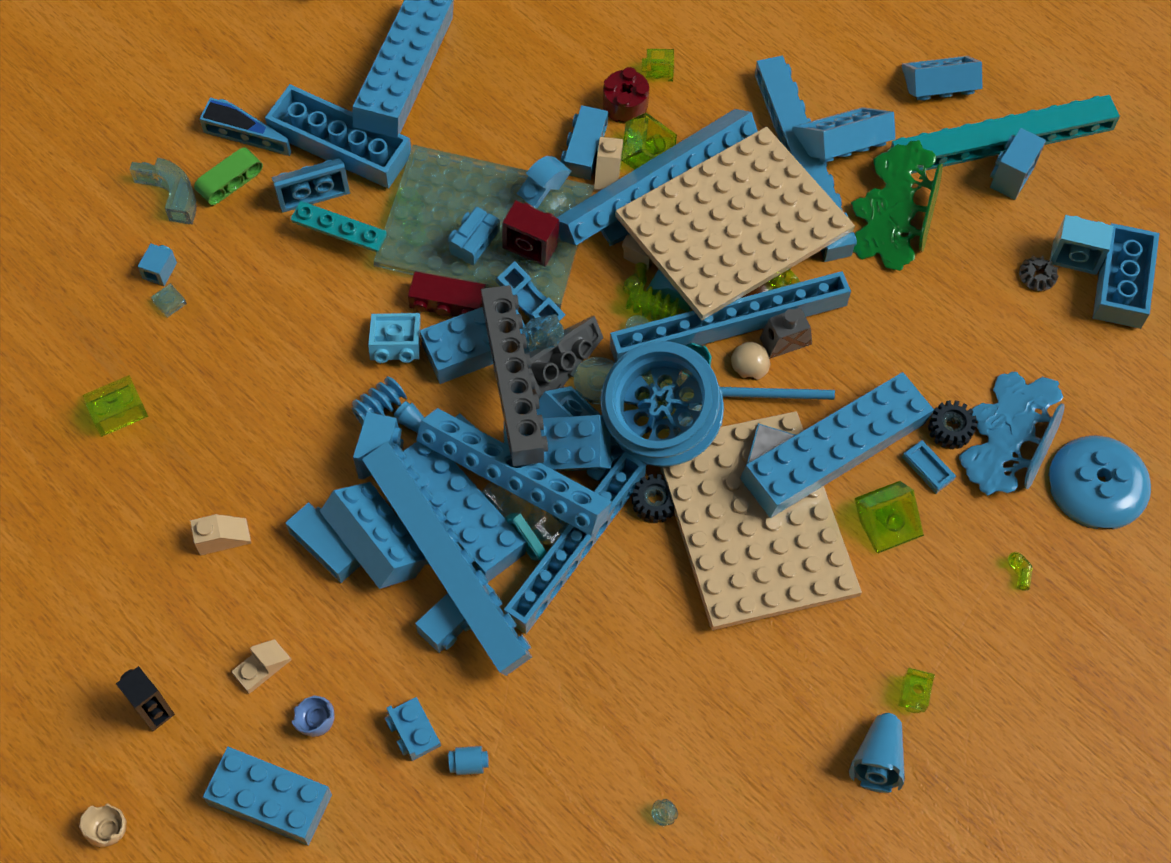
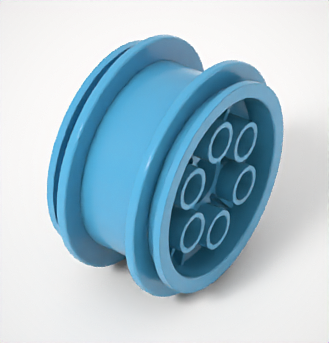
M667 341L650 342L628 351L610 369L601 392L602 415L611 435L624 451L648 465L661 467L675 466L694 459L711 445L719 432L723 420V395L712 368L700 354L679 343ZM682 372H684L689 377L679 387L677 383ZM649 373L652 374L654 383L650 384V386L642 378ZM664 380L673 381L671 385L660 388ZM642 392L650 393L648 399L638 400V396ZM687 392L694 394L690 401L681 400L683 394ZM666 400L667 406L661 405L659 408L658 401L664 402ZM624 403L638 405L639 409L624 411ZM697 405H702L701 411L689 410ZM676 408L675 413L671 416L673 409ZM646 416L649 418L646 425H637L640 417ZM683 418H693L689 426L684 427L680 425ZM677 428L682 432L679 436H675L674 430ZM662 429H669L670 435L667 438H658V433ZM652 430L649 439L642 438L645 433Z

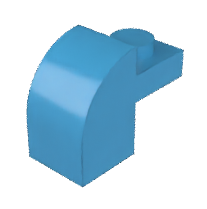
M545 156L535 162L526 172L528 178L517 194L528 204L538 208L551 189L559 190L572 171L557 158Z

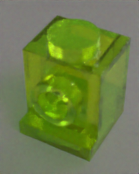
M647 49L646 58H642V72H646V77L668 78L669 81H673L674 49Z
M908 668L903 677L898 706L905 707V710L911 713L925 712L929 706L935 674ZM913 689L921 690L922 693L917 694Z

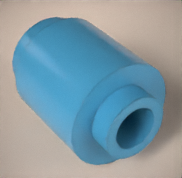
M482 746L456 747L455 750L449 751L450 773H457V775L483 774L484 768L489 767L488 751H483Z

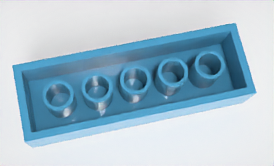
M289 84L265 117L267 126L286 137L290 144L325 160L340 158L346 170L388 189L412 155L410 138L400 134L397 139L353 127V112Z
M415 442L403 451L407 457L404 459V462L408 467L411 465L420 477L417 482L421 488L425 486L433 496L431 503L434 508L439 507L447 518L444 523L448 529L452 527L461 539L457 543L462 550L466 548L474 559V562L471 563L476 571L481 570L488 582L526 554V541L454 461L419 442Z

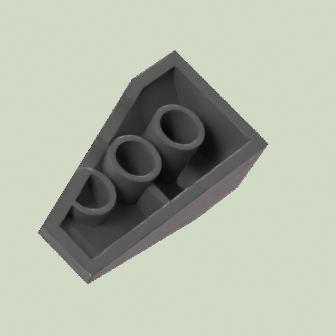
M591 316L524 350L525 354L529 353L531 368L528 369L529 374L533 373L535 379V389H532L533 394H538L539 399L545 391L564 388L568 379L574 377L578 372L576 369L584 359H588L603 339L595 316Z

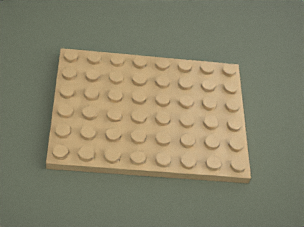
M768 127L761 129L619 208L615 213V217L701 320L711 316L841 239L855 228L852 221Z
M797 411L720 427L711 445L699 456L683 464L666 467L660 466L663 479H666L672 503L675 507L676 520L711 630L858 597L862 593L824 486L770 518L740 479L747 464L758 423L797 435L804 431Z

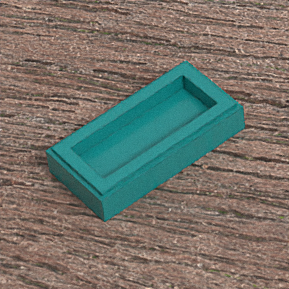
M510 513L505 519L526 541L527 554L531 560L541 561L547 554V551L521 513Z

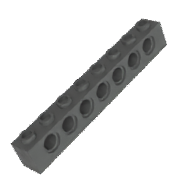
M511 285L481 289L483 314L512 465L514 467L543 463L544 452L548 451V442L546 436H541L540 430H544L542 415H537L536 409H540L538 394H533L532 389H535L534 374H529L528 369L531 368L529 353H524V349L527 348L525 333H520V329H523L521 314H516V310L519 309L518 297L512 294Z

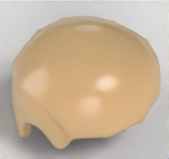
M746 342L736 347L731 357L733 369L744 379L746 377H754L756 380L761 379L768 373L771 365L766 349L755 342Z
M105 804L102 807L90 806L81 816L79 827L84 838L93 846L106 847L117 843L126 832L127 821L120 809L110 804Z

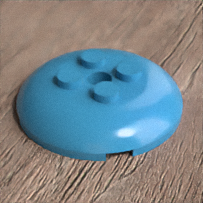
M1084 436L1068 442L1056 453L1049 468L1050 491L1054 501L1069 518L1089 528L1118 529L1135 521L1142 514L1150 499L1151 481L1144 462L1129 446L1110 437ZM1097 476L1105 477L1106 482L1099 480Z

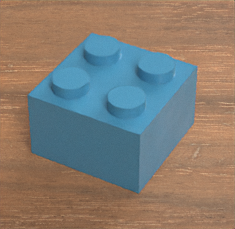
M1020 128L1016 136L1011 135L1005 146V151H1001L995 162L996 166L990 175L993 178L990 188L1016 200L1034 170L1046 140Z

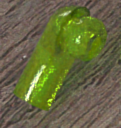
M637 263L635 265V274L624 282L623 291L626 294L632 295L635 291L640 290L646 285V264Z
M1012 552L1008 556V562L1018 575L1017 588L1024 591L1029 590L1033 571L1032 565L1019 552Z

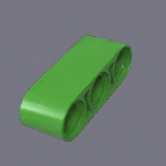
M245 147L241 148L199 177L195 182L194 188L210 205H216L256 177L261 172L263 164L250 150Z

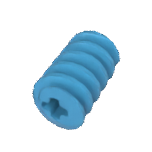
M387 376L384 379V383L379 382L376 384V389L370 388L368 390L369 396L363 393L360 396L361 401L353 400L352 411L363 426L367 412L385 416L384 408L392 412L391 403L400 406L399 398L402 397L407 400V397L401 386L393 378Z

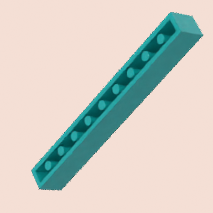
M1110 95L1094 96L1090 99L1075 100L1058 106L1052 105L1040 110L1033 109L1026 113L1009 114L1002 118L986 119L983 122L974 124L967 123L951 129L944 128L937 132L921 133L908 138L901 137L892 141L891 147L897 144L907 145L910 141L920 140L924 149L933 151L936 155V162L932 167L925 170L927 171L936 169L940 163L945 167L999 155L1001 151H1005V146L1010 136H1016L1020 128L1045 139V145L1112 131L1120 115ZM918 165V169L923 171V166Z

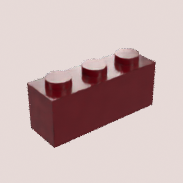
M415 271L408 293L409 308L418 312L428 311L437 313L440 316L447 317L450 315L457 317L482 307L481 289H485L486 284Z

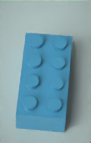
M1111 223L1114 227L1110 250L1099 269L1093 319L1141 329L1150 315L1159 233Z
M482 307L420 330L422 346L439 384L493 364ZM523 322V329H520V333H525L527 348H529L530 335Z
M602 415L543 418L544 430L540 431L541 436L547 437L548 451L544 452V462L541 464L556 472L611 469V433ZM504 423V444L509 446Z
M371 482L333 490L320 510L321 514L379 589L416 578L427 563V559L405 525Z
M227 746L203 795V799L211 807L309 846L332 793L326 785Z

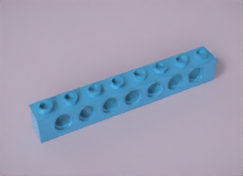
M438 408L421 420L417 442L590 536L606 522L612 504L611 500L541 463L513 467L508 445Z
M626 451L622 454L594 491L612 501L606 522L592 536L570 524L567 526L505 607L504 614L509 613L517 625L515 628L524 634L529 632L633 494L636 483H640L641 478L645 476L646 464Z

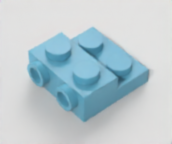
M420 313L371 314L368 343L370 360H375L378 363H385L388 360H401L404 363H409L414 359H419Z

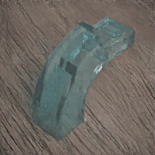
M157 158L155 165L147 162H132L129 170L134 183L158 186L169 191V197L165 206L169 221L192 225L197 205L190 180L186 173L176 164L162 158Z
M491 481L481 491L504 518L510 513H521L542 544H553L569 525L565 521Z

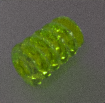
M642 282L637 288L635 287L632 290L626 304V309L629 310L633 306V312L639 313L642 310V316L644 317L651 313V320L656 321L659 317L664 319L678 315L680 309L679 298H676L671 303L670 294H667L662 299L661 290L653 295V287L650 286L647 291H644V283Z

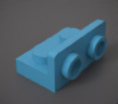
M417 697L394 709L391 705L386 707L389 715L385 717L386 723L391 732L397 731L400 739L396 742L403 756L409 754L411 760L414 761L441 746Z

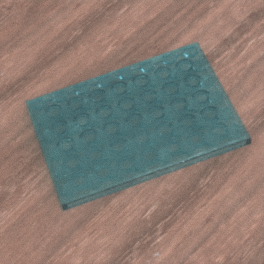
M413 145L384 229L387 232V236L380 250L376 253L374 266L414 275L416 271L486 284V288L500 287L495 282L496 278L515 261L532 278L531 281L534 286L561 309L578 245L561 241L559 236L558 246L546 267L502 248L503 220L515 200L527 203L517 192L528 178L526 174L528 170ZM566 179L559 190L551 189L539 207L535 209L544 213H551L557 218L591 197L594 185ZM475 207H479L486 211L487 214L490 213L500 220V231L472 266L463 261L462 258L460 259L450 253L448 238L454 229L458 231L461 227L464 215L467 212L471 213Z

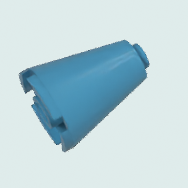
M883 713L876 716L850 765V778L854 781L856 777L861 781L860 786L865 789L890 793L892 788L898 787V790H900L904 785L902 722L894 714Z

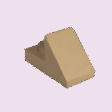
M275 639L252 646L250 650L253 655L231 671L249 694L292 660Z

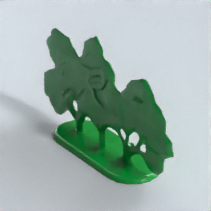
M920 140L910 141L907 145L897 144L887 152L873 159L875 171L886 183L885 187L882 190L874 188L866 194L865 198H858L851 202L856 216L866 219L868 223L861 230L855 232L857 245L854 246L853 252L857 253L860 259L873 257L876 253H880L886 268L901 271L904 265L915 260V253L910 246V239L916 235L920 236L919 250L923 252L940 187L943 164L940 163L937 166L934 180L930 181L925 170L932 167L936 162V155L933 151L924 149ZM918 165L923 166V171L918 169ZM914 170L921 175L919 179L923 181L914 180L911 172ZM914 183L919 185L917 188H912ZM922 187L931 190L927 206L916 205L913 202L914 193ZM918 211L925 212L921 230L916 229L910 224V221ZM902 232L909 233L907 237L901 236Z

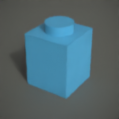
M150 243L137 267L144 280L165 286L177 261L169 247Z

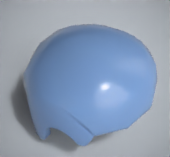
M314 695L305 698L294 708L295 715L292 724L303 735L310 737L322 736L333 725L335 715L333 705L325 697Z

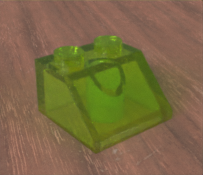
M645 112L627 121L625 124L621 161L635 170L675 146L677 134Z
M130 375L83 395L87 409L101 437L148 417Z
M902 481L854 498L859 520L876 553L924 536L914 490Z

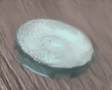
M592 357L584 360L578 365L574 373V388L577 393L589 403L601 404V392L604 381L615 363L604 357Z

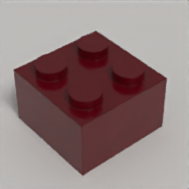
M515 200L502 222V248L546 267L558 246L559 219L551 213H544L535 209L528 203H521Z

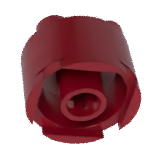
M632 67L612 73L605 79L603 87V109L608 111V117L613 121L618 122V120L625 121V123H634L642 119L647 112L649 104L648 81Z

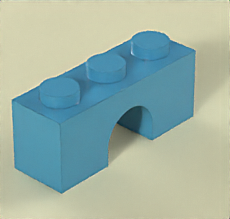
M514 261L496 278L495 282L499 286L511 285L512 294L518 297L519 307L546 334L566 314L549 297H545L531 281L532 278Z

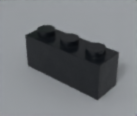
M139 666L126 671L121 676L120 681L116 683L152 731H155L175 715L159 690Z

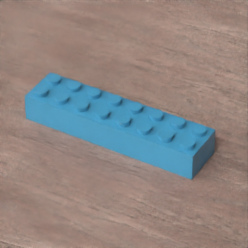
M404 0L353 104V127L398 139L453 19L454 0Z
M902 372L745 466L740 479L768 516L772 518L926 424L934 409Z

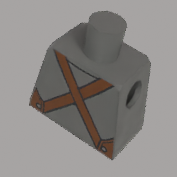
M801 308L788 309L785 313L768 319L760 336V341L766 349L769 359L812 345L811 327Z

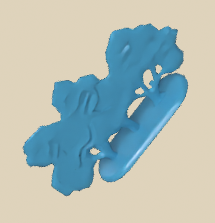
M1018 372L1004 373L997 377L993 389L998 403H981L972 409L974 411L972 416L976 415L978 421L977 429L980 434L988 436V443L971 446L959 455L962 466L966 469V475L969 477V480L979 484L980 491L986 495H990L995 491H1003L1005 493L1015 491L1018 486V480L1014 473L1023 467L1028 468L1024 487L1025 489L1030 488L1057 433L1064 413V404L1058 405L1052 417L1049 416L1047 411L1050 405L1060 402L1064 397L1062 391L1058 388V381L1041 377L1027 385L1025 379ZM1037 408H1038V409H1041V410H1042V415L1039 414V413H1036V412H1035V409H1037ZM1037 422H1049L1042 439L1036 437L1035 424ZM1026 441L1039 444L1032 460L1023 459L1020 453V447ZM1013 452H1016L1019 457H1013ZM1006 461H1019V464L1014 463V467H1003V463ZM1006 471H1012L1009 476L1004 474Z

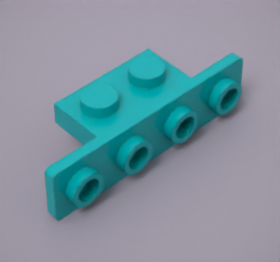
M303 201L299 202L291 216L292 223L374 252L380 250L387 236L385 230Z

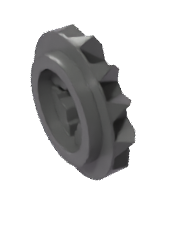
M1033 255L1030 259H1025L1019 269L1021 281L1030 289L1037 291L1052 288L1059 277L1057 274L1058 267H1054L1052 260L1047 261L1043 256L1036 258ZM1044 269L1043 274L1034 277L1036 270Z

